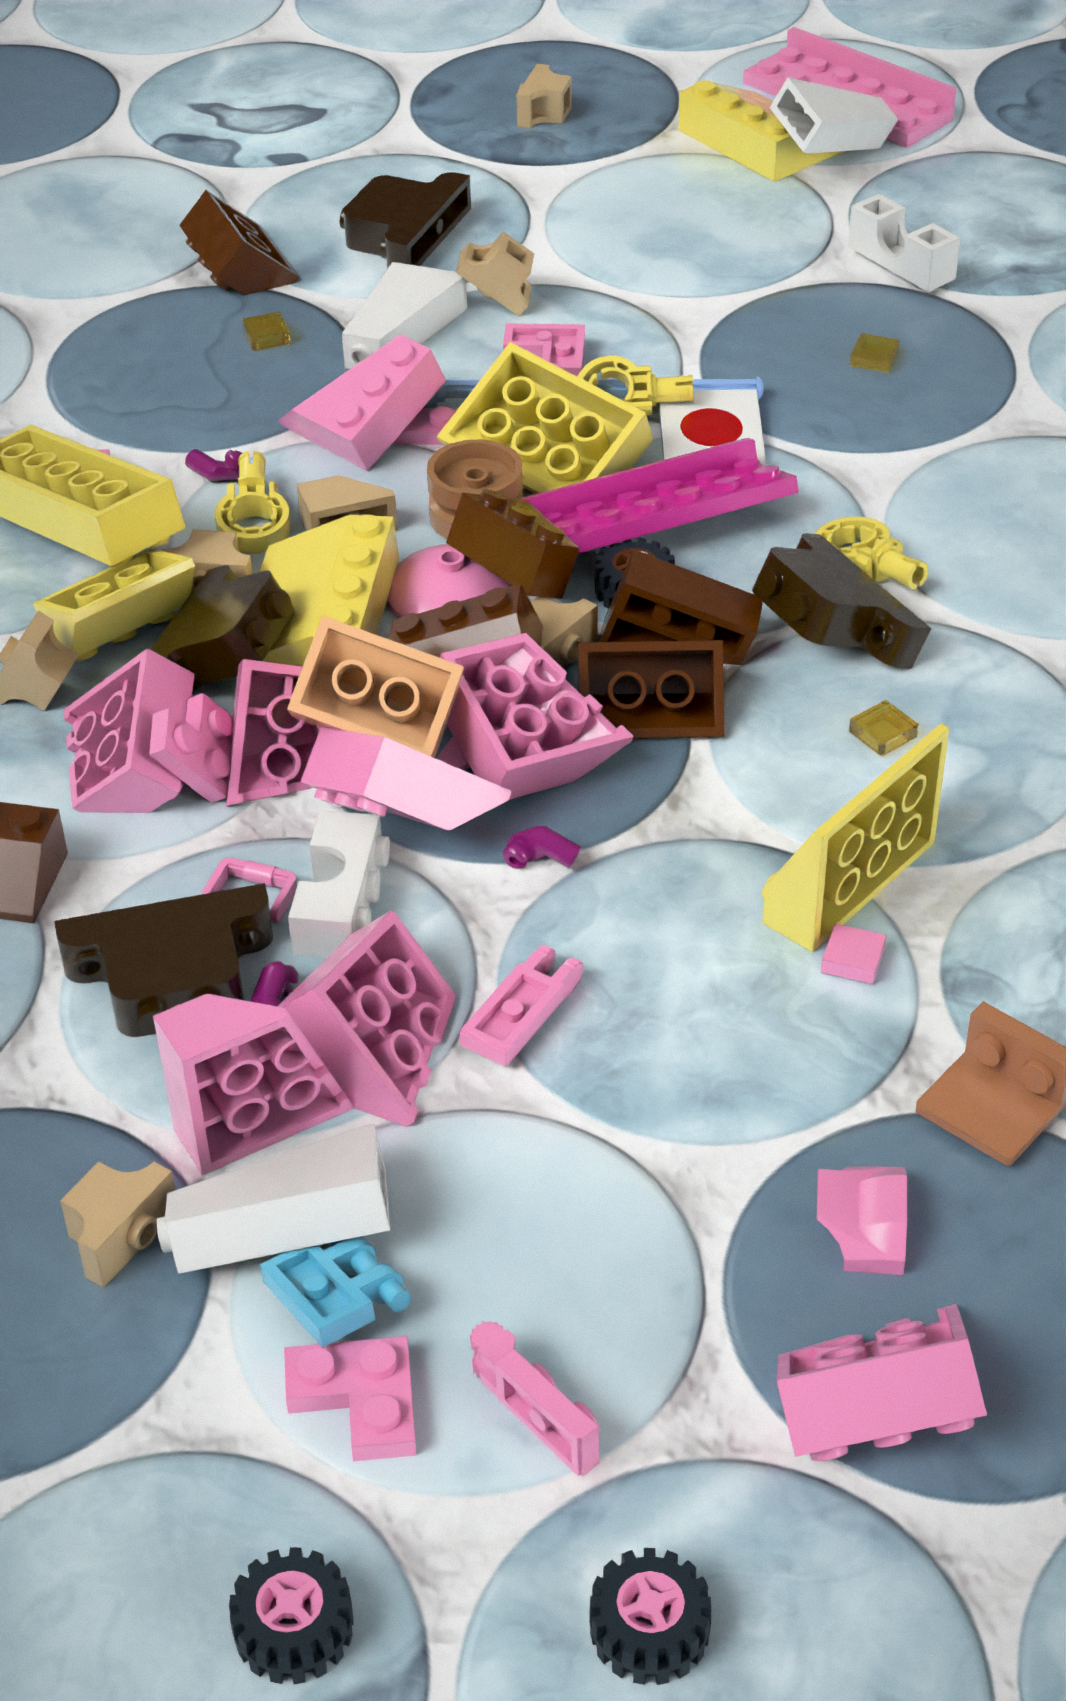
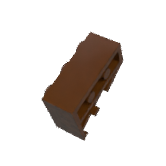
M483 489L481 495L462 492L446 541L448 545L511 585L521 583L527 595L558 599L563 598L580 549L577 544L565 535V531L556 527L530 502L509 499L499 492Z
M634 550L605 615L598 642L723 640V664L741 665L757 634L763 602L755 594Z

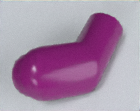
M193 449L187 454L185 464L189 469L209 481L238 480V459L242 452L229 450L225 454V460L219 461L198 449Z
M538 825L514 833L506 842L503 858L510 867L521 869L527 865V862L548 856L569 869L582 847L554 830Z
M280 961L272 962L265 966L258 978L251 1002L278 1006L282 1002L283 994H289L295 990L290 983L298 984L299 977L296 969L292 965H284Z

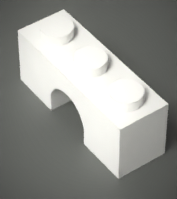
M881 194L874 195L851 206L849 248L927 292L936 290L938 287L956 279L960 237L934 223L908 234L905 228L906 208Z
M319 811L310 841L314 882H298L288 916L293 955L328 957L350 934L371 923L369 903H377L380 893V872H378L379 867L387 866L390 850L389 837L381 835L380 816L362 813Z

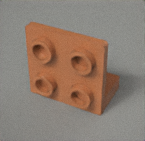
M983 1001L970 1014L965 1052L917 1100L915 1111L917 1114L1006 1166H1011L1066 1106V1047Z

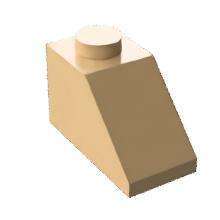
M340 475L297 484L300 520L305 531L347 515L366 514L393 517L395 531H398L396 501L393 490Z

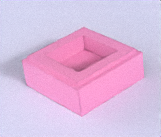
M835 923L822 958L821 973L873 984L885 950L887 935Z

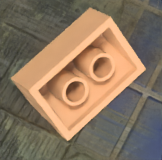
M322 615L287 710L292 717L319 727L386 737L435 758L451 715L464 667Z

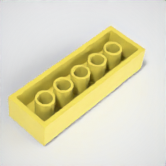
M29 425L0 439V517L109 566L126 564L134 558L135 554L148 547H156L167 543L171 538L170 536L186 528L174 485L170 478L33 425Z

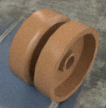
M485 439L463 440L448 444L437 450L427 463L428 492L430 493L429 516L430 524L435 532L445 539L448 538L462 492L481 495L483 489L499 492L509 499L517 500L523 498L522 459L517 452L503 443Z

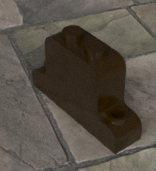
M448 172L439 175L432 182H420L390 175L374 177L341 211L339 222L340 227L345 229L346 246L354 251L381 256L387 261V269L392 262L421 266L471 210L470 175Z
M802 534L796 549L772 547L752 588V592L804 639L818 645L859 647L868 651L884 664L896 668L913 667L931 631V628L820 534Z
M223 565L209 569L150 650L194 673L193 694L196 689L205 684L237 677L238 666L243 659L263 661L294 615L295 609L290 596L285 590L281 589L270 571H261L236 578L230 567Z
M265 883L54 921L65 976L70 981L81 984L98 981L107 982L117 1029L122 1034L130 1037L156 1034L154 1015L204 994L244 1000L238 958L242 955L256 953L267 948L273 940L269 900Z

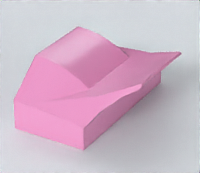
M864 1166L845 1167L842 1170L818 1169L817 1220L830 1231L839 1243L843 1254V1271L891 1275L904 1274L907 1237V1173L905 1167Z

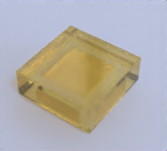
M280 311L242 318L243 332L252 350L255 351L291 343L289 329Z
M865 333L860 334L851 353L850 366L889 373L899 353L900 340Z
M884 700L850 718L849 732L882 757L917 738L919 724L890 702Z

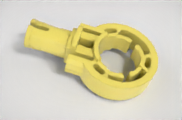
M619 356L596 358L585 365L578 375L579 378L594 386L599 382L597 374L600 372L603 380L616 378L622 381L629 390L624 401L646 412V415H653V406H657V403L694 402L693 375L655 377V374H651V366H636L628 359Z
M245 451L238 459L239 495L236 496L234 483H229L226 495L218 502L215 509L216 530L236 532L240 553L259 554L266 552L269 545L287 539L291 528L289 506L284 497L278 493L277 484L274 481H269V496L266 495L265 456L258 451H253V463L250 464L249 451ZM249 517H261L272 520V523L267 522L261 527L247 526L246 528L239 526L235 522H240Z
M867 517L840 518L824 524L815 533L822 535L875 581L881 582L891 578L915 590L917 586L921 587L927 578V564L903 554V544L891 538L888 527L878 520ZM856 539H860V540H861V542L855 543V542H856ZM853 543L852 547L840 548L842 544Z

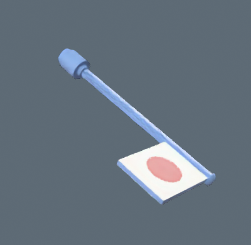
M755 376V379H693L694 402L658 403L663 460L744 438H751L755 441L757 459L760 460V464L766 465L758 400L764 392L762 379L758 376ZM446 380L423 408H436L437 402H445V398H467L480 380ZM598 380L599 382L596 387L617 398H625L629 391L620 380Z

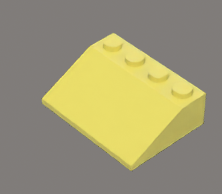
M706 80L698 81L693 86L679 91L678 131L773 182L844 152L804 153L771 111L770 106L773 101L757 92Z
M509 342L436 436L438 441L445 445L463 440L485 439L503 443L512 448L522 459L523 488L534 494L631 469L653 440L646 412Z
M368 514L347 515L268 546L260 572L268 570L272 573L281 589L285 590L290 596L295 613L263 662L303 666L322 615L377 635L399 561L393 517Z
M940 723L814 831L783 867L767 880L762 891V898L764 899L763 924L809 951L814 952L831 936L835 923L844 925L935 843L949 727Z

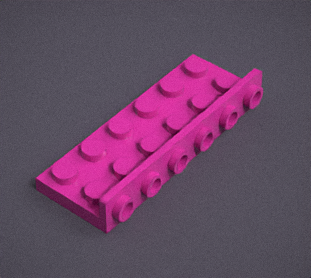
M744 438L517 500L530 502L556 527L565 531V535L580 547L578 553L793 495L799 493L796 475L779 470V466L760 464V460L757 459L754 439Z

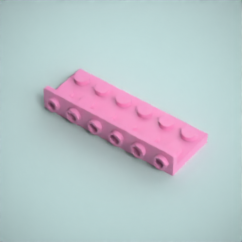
M796 27L788 29L786 48H782L774 55L760 60L757 64L744 70L743 84L777 96L789 77L880 97L898 118L897 123L886 140L906 148L953 121L956 99V88L954 86Z

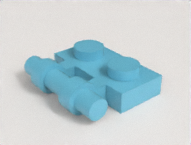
M362 1236L331 1242V1247L322 1250L317 1245L283 1252L260 1264L264 1284L322 1348L374 1321L373 1301L378 1304H386L394 1312L404 1310L411 1301L410 1293L403 1287L404 1280L402 1276L391 1265L381 1264L376 1259L374 1247ZM345 1273L355 1275V1277L350 1279Z

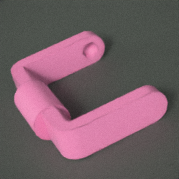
M225 858L217 866L202 894L221 891L230 876L243 878V880L258 884L265 883V885L271 887H281L282 889L270 910L271 921L280 922L294 899L297 889L296 876L291 871L278 869L275 866L249 860Z

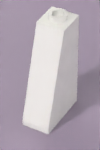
M789 77L770 106L771 111L804 153L880 149L898 121L896 115L880 97Z
M392 262L342 333L345 368L351 369L400 334L419 344L424 343L467 309L466 279L455 271Z
M375 1123L337 1134L167 1193L165 1216L157 1218L158 1238L163 1253H173L177 1271L180 1274L390 1231L386 1170Z

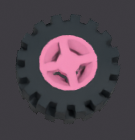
M290 1547L289 1556L281 1557L278 1549L268 1552L267 1563L262 1565L258 1559H255L248 1565L249 1578L239 1575L234 1583L235 1595H230L229 1600L232 1634L239 1656L243 1663L249 1661L250 1669L253 1673L261 1677L267 1670L270 1682L282 1684L285 1675H292L293 1684L305 1683V1673L313 1671L316 1678L321 1677L327 1673L326 1662L330 1660L337 1665L344 1657L343 1645L350 1646L354 1622L349 1586L346 1578H341L340 1568L333 1561L325 1565L322 1553L312 1550L309 1557L306 1558L303 1557L302 1548ZM283 1618H287V1619L295 1618L298 1623H297V1624H295V1623H294V1624H287V1623L282 1624V1619H283Z
M644 1548V1556L636 1558L633 1550L622 1553L621 1565H617L613 1560L608 1562L603 1567V1578L596 1577L592 1585V1596H590V1635L592 1645H597V1656L603 1664L611 1660L612 1672L620 1678H623L627 1671L632 1672L633 1683L645 1685L647 1676H655L657 1685L669 1683V1673L673 1671L679 1679L687 1675L690 1670V1661L698 1665L703 1658L705 1646H708L711 1629V1597H708V1585L704 1577L696 1579V1567L689 1560L682 1566L678 1565V1554L669 1550L666 1551L664 1558L656 1557L655 1548ZM640 1616L645 1619H651L653 1625L651 1626L640 1621Z

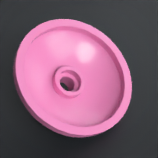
M440 544L416 551L397 564L386 603L391 613L399 619L409 613H422L439 608L450 601L466 600L483 595L494 588H507L513 585L450 545Z

